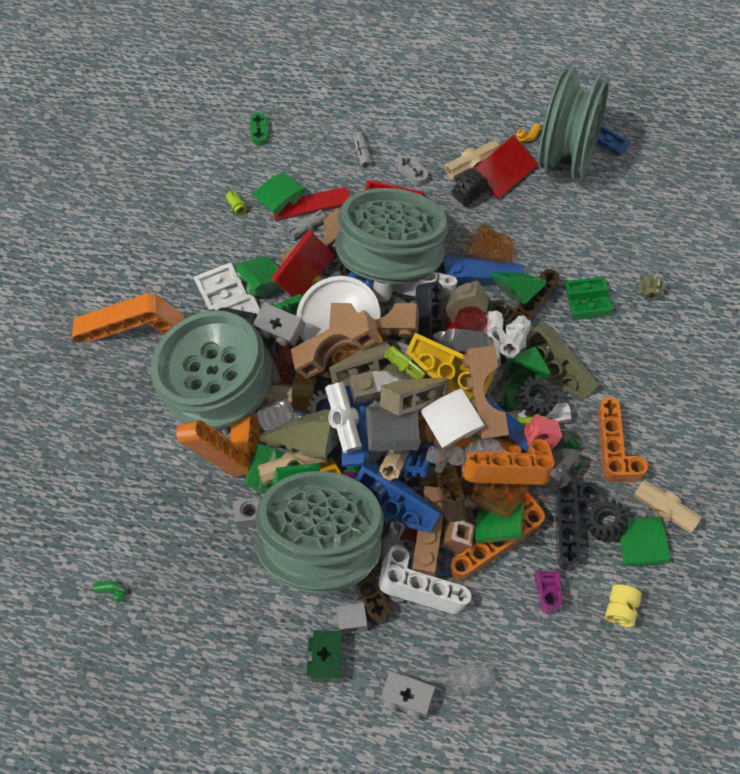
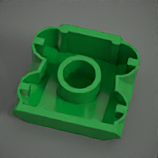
M263 256L244 261L234 267L238 271V277L247 282L246 290L251 296L262 297L282 290L271 279L279 267L270 257Z

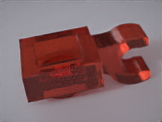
M280 345L275 364L281 366L279 370L281 382L289 384L291 368L295 369L291 349L294 347Z

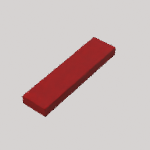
M347 187L301 196L294 205L288 202L277 216L273 213L275 222L314 214L319 210L323 212L341 208L349 198Z

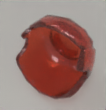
M474 306L459 309L455 317L457 329L478 332L485 330L488 321L485 313Z

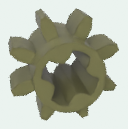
M656 275L645 276L643 280H640V285H638L639 294H644L647 300L658 299L660 295H663V290H665L664 281H659V277Z

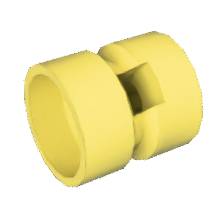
M613 585L609 598L612 603H609L607 606L605 619L612 623H620L624 627H633L638 614L635 609L640 606L642 593L627 585Z

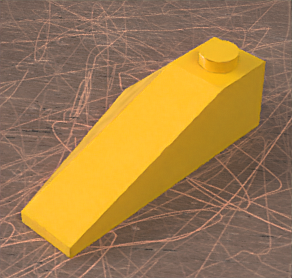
M414 333L406 354L432 378H449V394L462 388L469 400L473 399L472 390L468 391L466 377H469V370L464 368L463 354ZM496 369L487 376L484 382V395Z

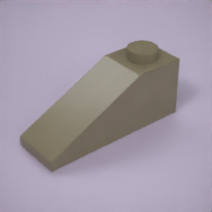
M479 281L459 286L444 299V324L487 312L489 297Z
M385 341L369 346L329 368L332 383L344 382V386H347L350 376L371 371H398L397 366L384 357L390 345Z
M371 371L350 376L348 387L353 405L358 406L371 403L373 400L380 401L382 385L398 380H413L414 378L404 371Z
M449 378L398 380L382 385L380 407L398 416L424 408L448 395Z

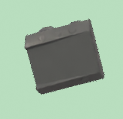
M448 329L447 332H437L433 335L438 343L456 352H466L470 348L489 346L488 334L478 331Z
M367 407L366 418L369 450H374L375 452L393 450L396 454H404L408 450H418L421 443L417 415L419 410L398 416L382 407Z
M567 448L552 450L554 467L550 480L547 484L534 486L557 489L568 485L570 481L568 472L577 467L581 453Z

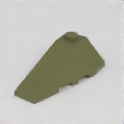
M544 321L537 325L526 337V347L520 351L533 347L537 348L550 370L547 381L551 378L559 382L561 388L582 399H585L599 385L559 335Z
M329 409L270 426L259 437L261 442L274 446L285 445L289 451L297 449L300 450L302 455L327 457L340 442L337 428H333L329 423Z

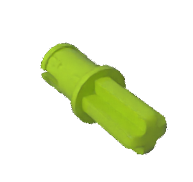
M394 346L386 351L384 357L394 363L399 371L406 372L414 379H422L425 376L424 370L412 362L410 356H405Z

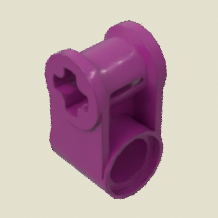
M559 569L549 572L535 570V585L538 592L539 607L545 614H555L562 603ZM551 598L556 602V604L549 605L547 604L545 599Z

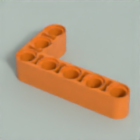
M144 294L74 318L72 340L76 343H79V341L92 342L147 323L165 335L173 326L184 320V315L158 295Z
M252 414L242 421L231 425L230 439L201 420L178 425L176 435L182 445L231 476L238 477L248 474L256 445L259 444L260 422L258 417Z
M496 483V486L499 485L503 490L504 498L502 500L504 503L515 502L514 500L516 499L524 501L525 523H522L523 539L500 541L503 544L501 547L494 546L492 542L480 544L476 542L452 560L450 572L454 579L458 581L468 579L541 528L545 518L544 512L522 484H510L511 487L509 488L503 487L501 483ZM534 516L538 519V522L533 523L528 517ZM480 552L485 558L477 559L474 557V553ZM457 565H464L467 570L459 572L455 567Z

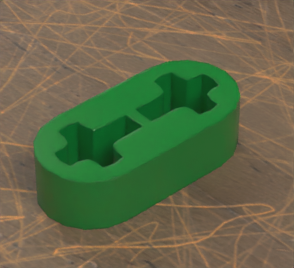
M255 113L250 117L251 140L256 146H262L268 142L267 118L262 113ZM257 120H261V126H257ZM259 132H261V139L257 138Z

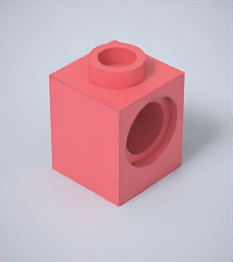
M534 415L524 429L528 445L533 439H543L548 442L551 451L562 438L559 422L539 415Z

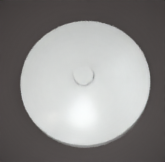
M335 276L321 280L313 285L302 297L296 315L306 324L301 334L305 342L330 329L331 303H352L357 313L365 310L373 319L381 318V310L375 294L366 284L352 277ZM346 344L337 348L329 358H347L361 349L356 345Z

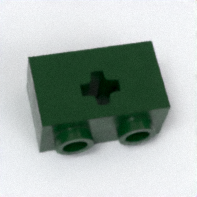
M313 630V637H309L308 652H312V661H307V675L311 676L312 682L340 683L342 631ZM323 652H327L328 657L326 661L321 659Z

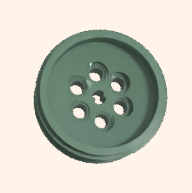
M572 66L569 71L567 68L562 70L554 87L543 126L538 155L539 168H544L546 173H550L563 156L571 155V178L577 179L579 173L580 178H584L600 134L608 100L610 78L606 77L604 80V74L599 72L591 89L585 94L584 90H581L577 68Z
M377 188L361 191L350 196L340 208L337 220L340 231L336 236L335 248L341 262L355 274L382 283H412L431 276L443 262L445 254L443 242L448 235L449 225L444 211L432 200L406 190Z
M225 311L201 312L177 323L160 340L154 351L151 363L153 387L159 397L165 402L171 414L182 423L201 420L214 429L234 425L252 414L265 399L273 375L271 356L263 344L257 329L246 319Z
M311 471L291 475L270 487L258 504L256 510L257 533L255 538L257 556L266 571L274 579L290 588L311 593H328L349 588L363 580L378 562L381 553L380 536L384 523L382 509L374 494L366 486L348 476L325 471Z

